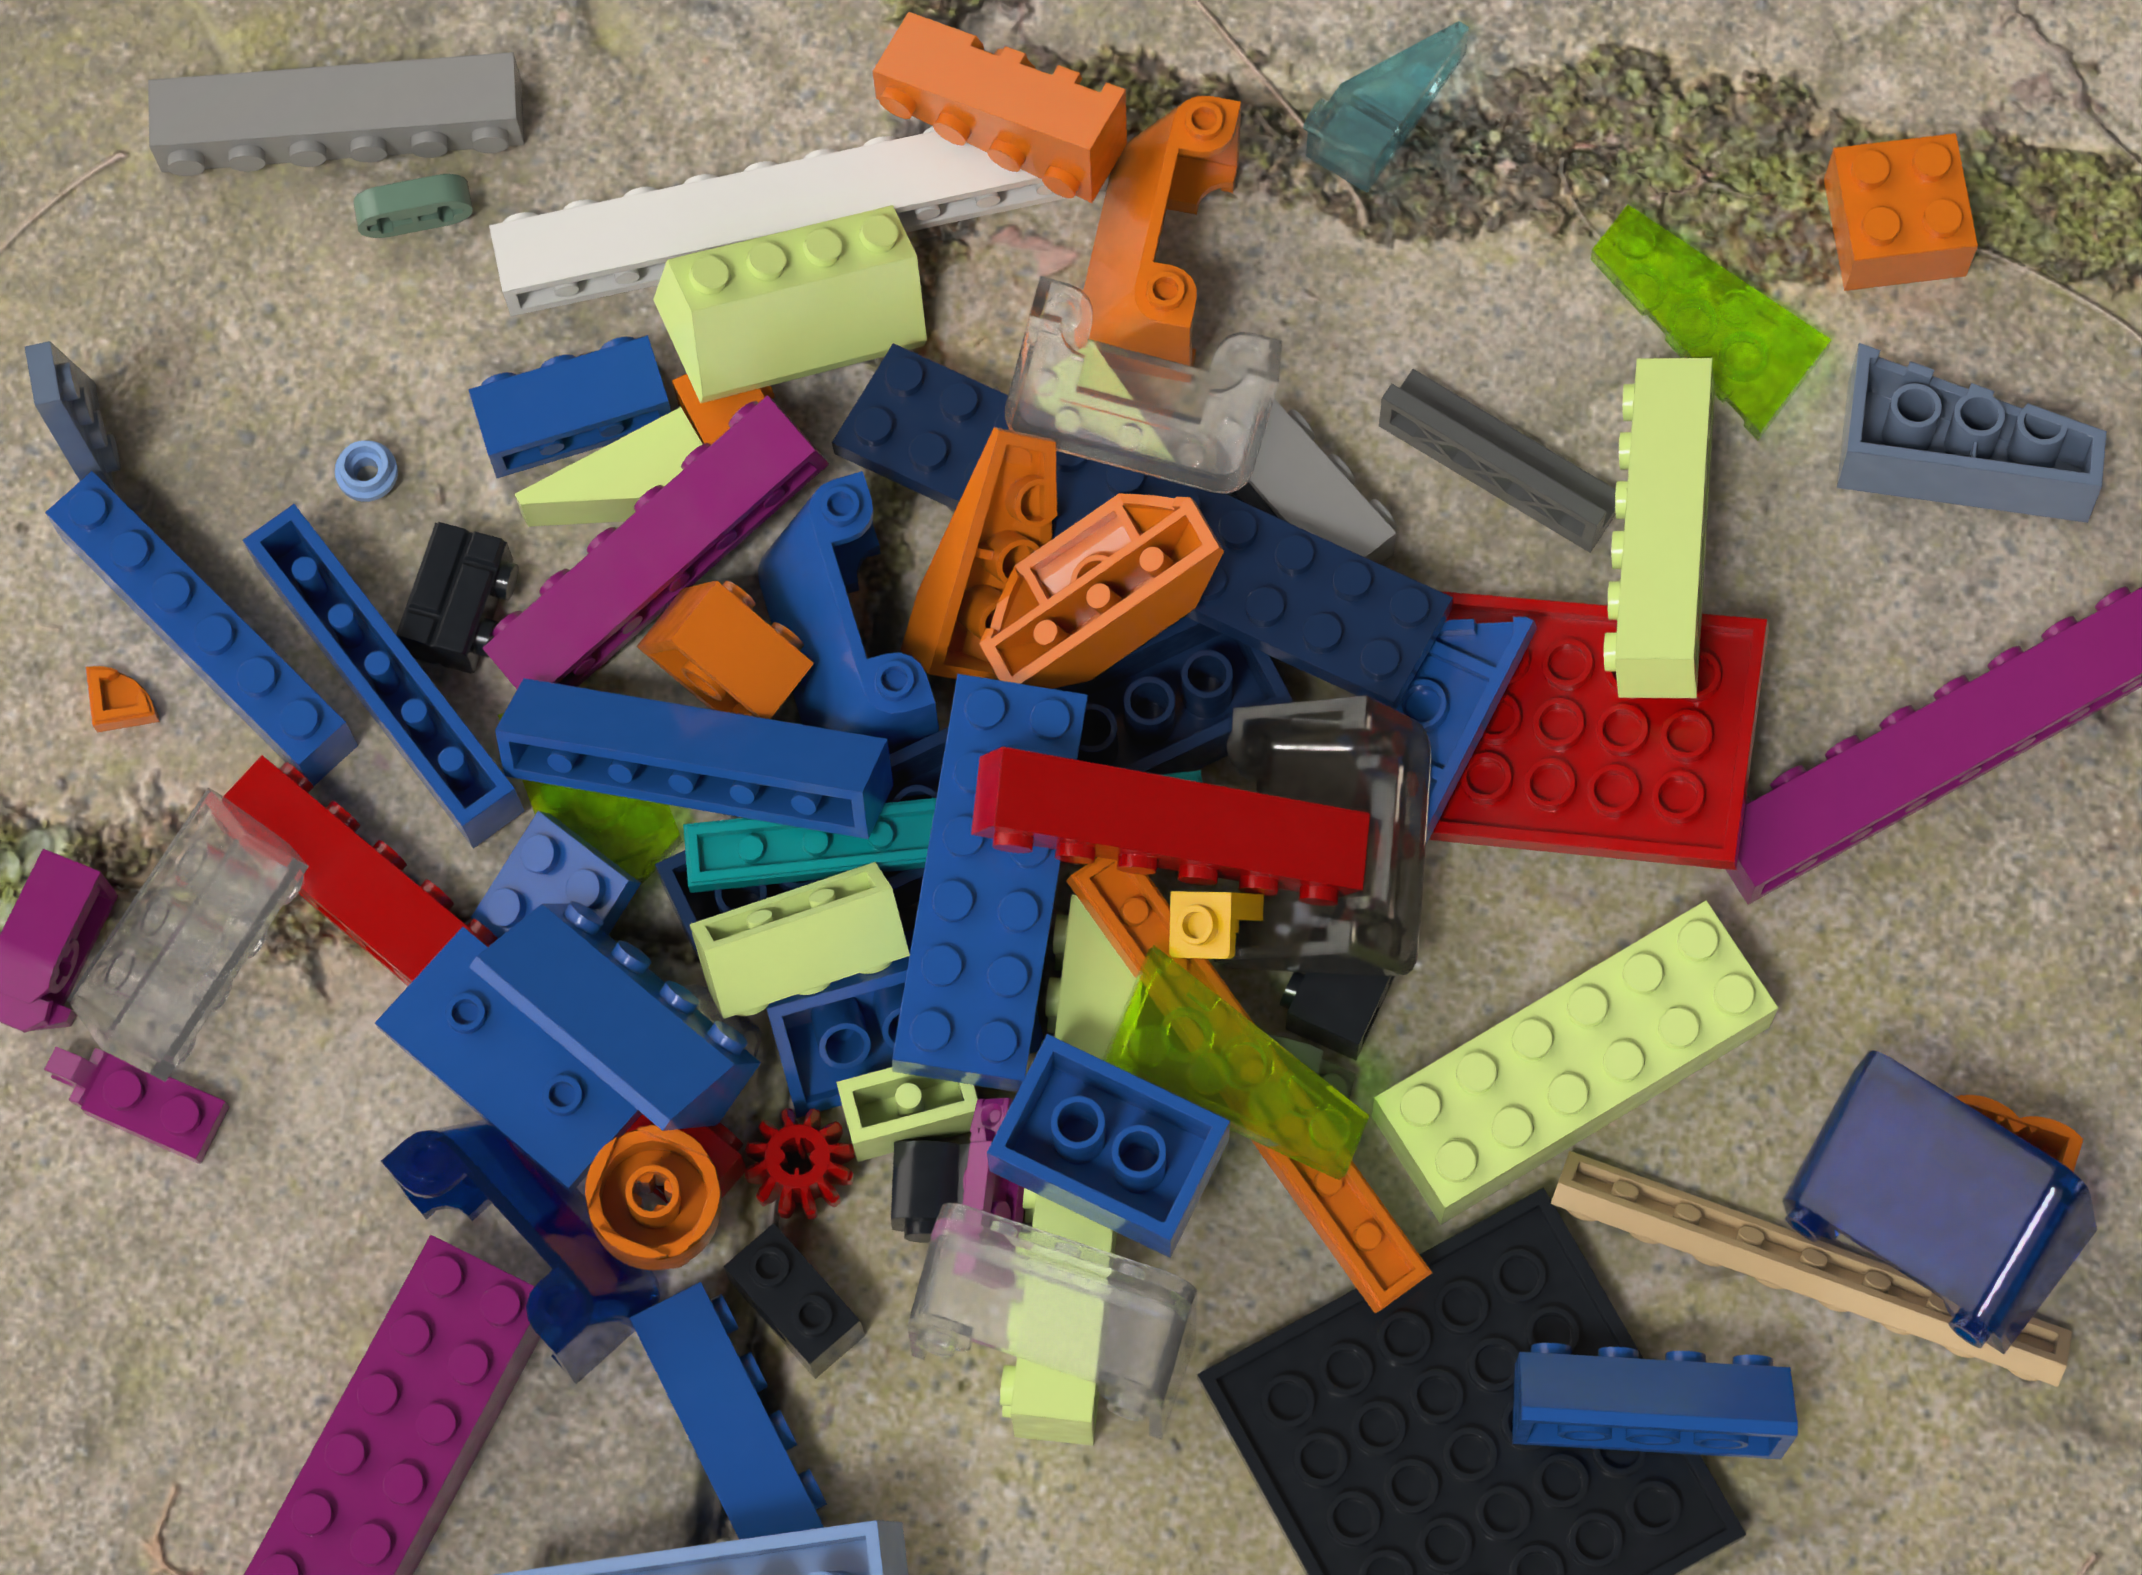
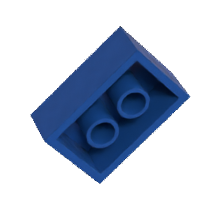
M1047 1034L987 1151L989 1171L1171 1258L1229 1141L1230 1120Z

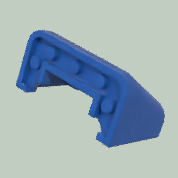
M861 471L833 479L817 489L762 556L758 567V577L771 624L773 622L780 623L798 636L804 644L800 651L814 663L792 691L801 723L807 726L885 738L888 740L889 754H892L939 732L936 703L927 674L921 663L912 656L899 652L887 653L867 659L847 594L859 591L858 572L862 562L868 556L881 554L873 525L872 498L864 473Z

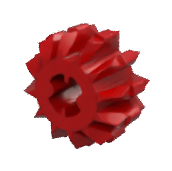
M786 1108L782 1111L784 1128L778 1130L767 1120L759 1124L760 1132L768 1143L756 1141L747 1143L745 1148L747 1156L758 1163L745 1169V1177L749 1184H762L756 1194L757 1201L762 1206L769 1205L780 1198L778 1203L780 1217L789 1219L794 1213L796 1204L802 1203L807 1218L814 1219L818 1216V1209L814 1200L822 1197L832 1207H837L841 1203L837 1190L831 1184L841 1186L853 1184V1171L842 1164L848 1163L855 1158V1152L852 1144L837 1143L843 1134V1128L839 1122L829 1123L820 1129V1111L810 1109L806 1114L804 1123L797 1124L793 1110ZM795 1153H799L801 1159L804 1160L805 1154L810 1153L809 1158L813 1168L802 1175L799 1168H795L794 1175L789 1174L791 1170L787 1160Z

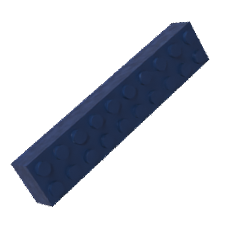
M1186 616L1092 680L1054 688L1055 690L1088 695L1077 760L1157 775L1197 771L1292 726L1293 699L1270 656ZM948 727L889 754L893 787L885 803L937 798ZM685 850L655 864L663 888L699 963L700 959L690 924L823 880L815 879L690 893ZM924 868L883 873L893 889L898 911L919 902Z

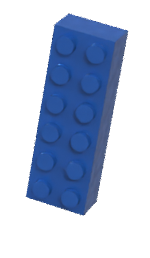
M957 674L892 1057L893 1072L1018 1092L1026 1076L1061 861L1055 859V849L1033 846V851L1030 853L1005 852L992 847V838L971 835L979 758L998 748L1009 747L1077 760L1088 695Z

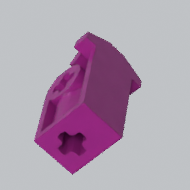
M42 849L0 933V1022L24 1033L72 1026L77 1015L72 1009L64 1005L118 897L116 891L100 871Z

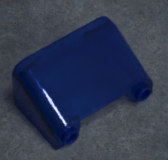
M1875 1050L1868 1051L1853 1070L1782 1201L1787 1214L1785 1220L1799 1234L1813 1242H1817L1821 1236L1830 1240H1836L1841 1233L1943 1299L1947 1311L1953 1317L1949 1322V1326L1960 1338L1977 1348H1982L1987 1343L2002 1354L2006 1353L2097 1231L2090 1191L2087 1185L2073 1171L1896 1060Z
M485 1119L416 1132L406 1138L381 1160V1163L403 1195L426 1220L436 1210L452 1209L462 1212L473 1221L493 1203L553 1270L541 1279L529 1293L526 1304L527 1318L537 1335L551 1349L553 1360L575 1384L581 1381L636 1331L630 1317L659 1303L661 1297L660 1286L653 1271L638 1269L621 1262L611 1255L600 1243L589 1218L586 1197L576 1187L570 1193Z

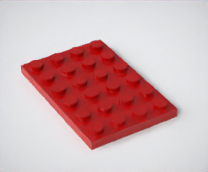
M1440 591L1453 597V609L1445 622L1457 619H1475L1477 624L1513 622V617H1527L1534 620L1537 630L1429 840L1737 870L1769 632L1767 619L1702 614L1697 698H1618L1616 672H1606L1604 669L1605 633H1617V620L1608 619V605ZM1359 766L1352 810L1370 813L1368 834L1415 839Z

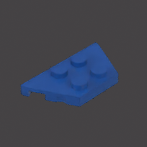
M1513 617V622L1478 624L1475 619L1448 620L1444 623L1394 713L1359 696H1355L1336 736L1418 842L1426 845L1537 630L1534 620L1527 617Z

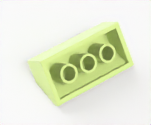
M893 205L668 259L653 298L700 403L884 357L893 343L911 350L923 347L927 341L918 259Z

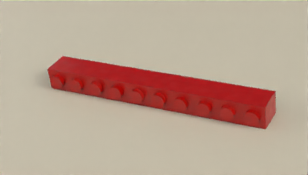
M261 755L210 810L222 831L407 986L411 984L462 927L466 928L487 947L498 939L478 920L473 918L468 925H465L449 910L455 905L454 902L430 880L425 879L419 886L402 871L407 866V863L386 843L378 840L371 846L355 832L360 827V824L342 806L332 800L325 808L309 794L314 788L312 783L288 762L277 768ZM642 1114L625 1134L637 1130V1128L655 1124ZM720 1122L716 1126L678 1129L699 1142L712 1160L718 1174L722 1199L741 1178L745 1169H747L742 1155L738 1153L743 1143ZM656 1185L652 1193L665 1204H668L664 1187Z

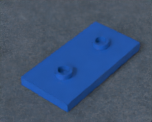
M462 927L378 1018L375 1025L552 1178L572 1193L587 1176L594 1158L603 1146L614 1138L624 1135L642 1113L469 968L475 957L484 951L487 946L466 928Z

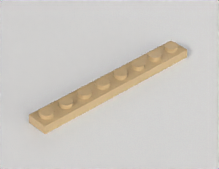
M1572 1151L1568 1153L1551 1204L1566 1209L1578 1219L1608 1224L1629 1232L1634 1238L1649 1244L1660 1243L1691 1254L1703 1264L1715 1267L1724 1266L1752 1276L1769 1288L1788 1289L1818 1300L1820 1304L1830 1310L1837 1312L1849 1311L1879 1322L1886 1329L1901 1335L1912 1334L1943 1345L1955 1355L1965 1358L1976 1357L2007 1368L2021 1379L2028 1381L2040 1380L2056 1387L2059 1386L2068 1362L2072 1331L1578 1153Z

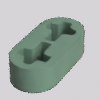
M457 174L433 175L369 188L357 194L353 201L358 231L361 235L370 238L392 237L453 225L467 219L473 210L468 181Z

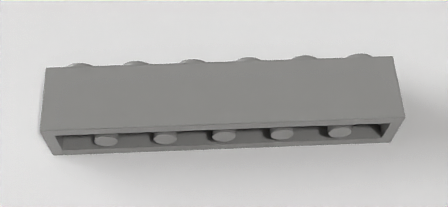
M514 52L148 80L149 147L161 172H170L179 176H194L202 173L204 169L228 167L238 171L250 172L260 170L267 164L292 163L301 167H314L323 164L326 160L353 158L360 162H377L386 158L387 155L414 154L424 158H435L452 150L474 149L482 153H498L507 149L508 146L524 145L522 82Z

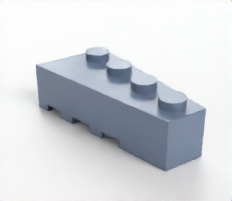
M1862 343L1858 344L1848 381L1837 488L2088 523L2102 488L2107 431L2029 403L2024 408L2017 407L1993 397L1995 392L1993 390L1973 383L1967 389L1934 377V369L1912 361L1906 367L1879 357L1881 350Z

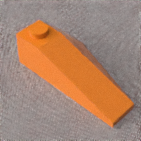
M997 427L993 428L917 591L900 650L903 654L910 655L921 663L926 673L957 679V674L999 680L979 642L985 629L991 626L996 605L1014 566L1052 540V520L1057 516L1055 441L1045 437Z

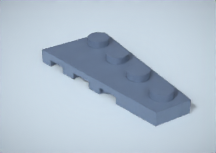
M48 341L25 346L35 407L78 479L81 481L93 471L115 493L111 472L121 470L120 458L114 436L112 434L106 435L95 382L52 342Z

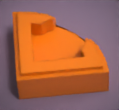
M86 667L92 725L97 733L160 722L157 709L149 694L134 679L111 667Z

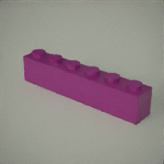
M768 395L759 403L752 401L739 409L730 419V429L712 445L705 443L694 449L684 459L681 465L683 470L667 485L655 486L643 494L634 506L635 513L618 528L610 527L598 534L588 545L587 556L571 570L563 569L552 575L540 588L539 593L541 596L523 612L515 611L496 625L492 632L494 638L483 647V650L516 689H518L523 678L578 687L660 615L682 588L695 584L829 465L828 461L789 416Z

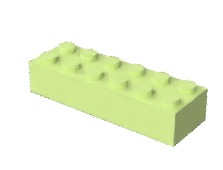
M1706 900L1374 1097L1371 1117L1436 1219L1442 1225L1767 1030L1775 1017L1778 1006Z

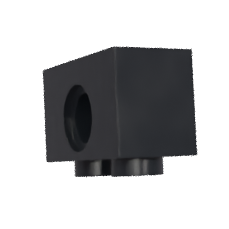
M774 1223L723 1266L730 1283L815 1379L865 1337L859 1318Z

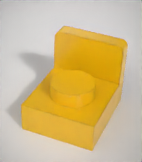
M1171 891L1169 954L1173 958L1232 959L1235 956L1236 933H1239V920L1263 921L1264 894Z

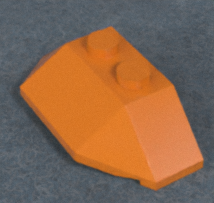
M1118 493L1014 566L996 605L991 626L985 629L979 644L1000 681L1049 689L1090 681L1193 611L1206 589L1224 550L1198 505L1191 497L1169 498L1156 495Z

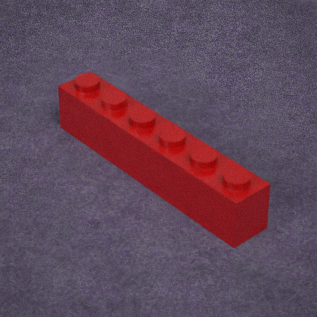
M1001 747L979 758L971 835L992 838V847L1005 852L1030 853L1033 851V846L1055 849V859L1063 862L1091 864L1095 862V857L1117 860V870L1126 873L1150 875L1155 874L1158 867L1179 871L1178 880L1189 884L1215 885L1218 882V878L1239 881L1238 890L1243 893L1272 896L1278 894L1279 888L1299 892V901L1305 904L1335 906L1338 905L1339 897L1363 891L1370 813Z

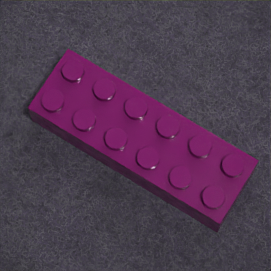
M430 1234L244 1575H413L556 1310V1306L548 1293Z

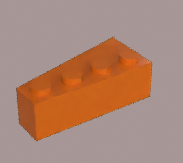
M911 12L907 13L872 71L876 99L893 115L903 119H910L913 116L932 125L934 130L945 140L961 146L969 143L987 152L990 159L1000 167L1012 172H1018L1022 169L1042 179V182L1048 189L1065 198L1077 196L1093 203L1127 145L1126 89L1107 82L1101 92L1080 85L1082 76L1079 72L1060 65L1057 66L1052 75L1037 70L1028 60L1026 53L1007 46L1004 49H997L994 54L984 51V45L976 35Z

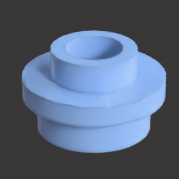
M364 440L350 444L341 452L335 464V478L342 492L349 498L361 502L375 501L384 497L391 491L398 476V466L392 452L383 444L375 441ZM365 466H374L378 469L376 476L370 480L361 481L357 479L358 472Z

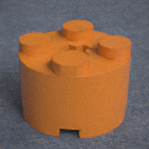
M656 1125L637 1128V1130L628 1132L618 1138L616 1137L604 1145L589 1168L585 1183V1196L594 1233L603 1247L621 1262L644 1270L679 1268L697 1256L714 1236L720 1221L722 1207L718 1174L712 1160L701 1144L688 1134L678 1129L662 1131ZM656 1185L663 1186L666 1200L669 1202L667 1206L657 1204L653 1211L644 1210L643 1201L639 1193L651 1194Z

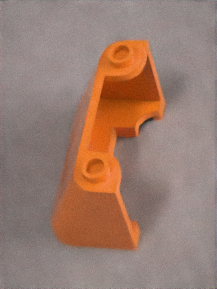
M1196 96L1186 100L1128 141L1111 170L1075 323V348L1077 353L1092 346L1110 372L1190 387L1196 360V349L1192 348L1193 318L1197 304V288L1192 277L1183 269L1169 264L1158 263L1155 260L1167 209L1197 215L1201 200L1210 192L1221 188V191L1233 193L1239 169L1241 101L1214 96Z

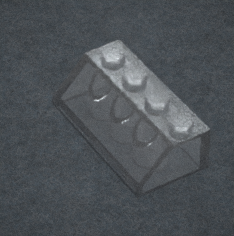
M208 787L67 999L100 1048L166 1082L176 1065H181L191 1055L195 1047L196 1035L210 1014L219 1010L228 999L232 989V981L246 960L254 957L261 950L267 938L268 927L282 906L290 903L297 896L303 883L304 873L309 866L289 843L221 794Z

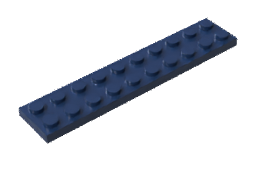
M894 343L831 442L835 455L956 510L994 427L1052 439L1056 442L1057 516L1052 520V539L1118 493L1156 495L1169 498L1191 497L1198 505L1223 548L1224 553L1196 608L1185 616L1393 713L1396 711L1453 609V597Z

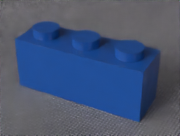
M648 335L638 339L633 337L615 338L605 343L598 351L578 357L568 354L559 355L545 361L541 368L518 375L509 372L499 373L484 380L481 386L468 389L496 478L607 446L671 412L669 400Z

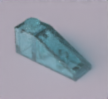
M1458 21L1341 83L1329 101L1323 98L1319 99L1308 114L1303 126V130L1308 132L1306 157L1368 193L1466 55L1469 27Z

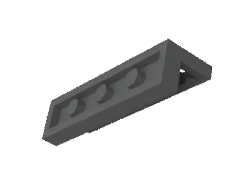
M1415 369L1411 370L1400 388L1391 384L1383 395L1379 427L1591 553L1615 517L1616 489Z

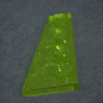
M1627 204L1592 249L1590 260L1642 316L1648 315L1666 335L1665 341L1681 358L1683 356L1686 358H1712L1715 396L1722 403L1725 401L1729 403L1744 420L1743 426L1757 441H1759L1829 349L1832 339L1629 204Z
M1155 945L1148 950L1102 1060L1230 1120V1130L1337 1180L1343 1178L1348 1171L1370 1115Z

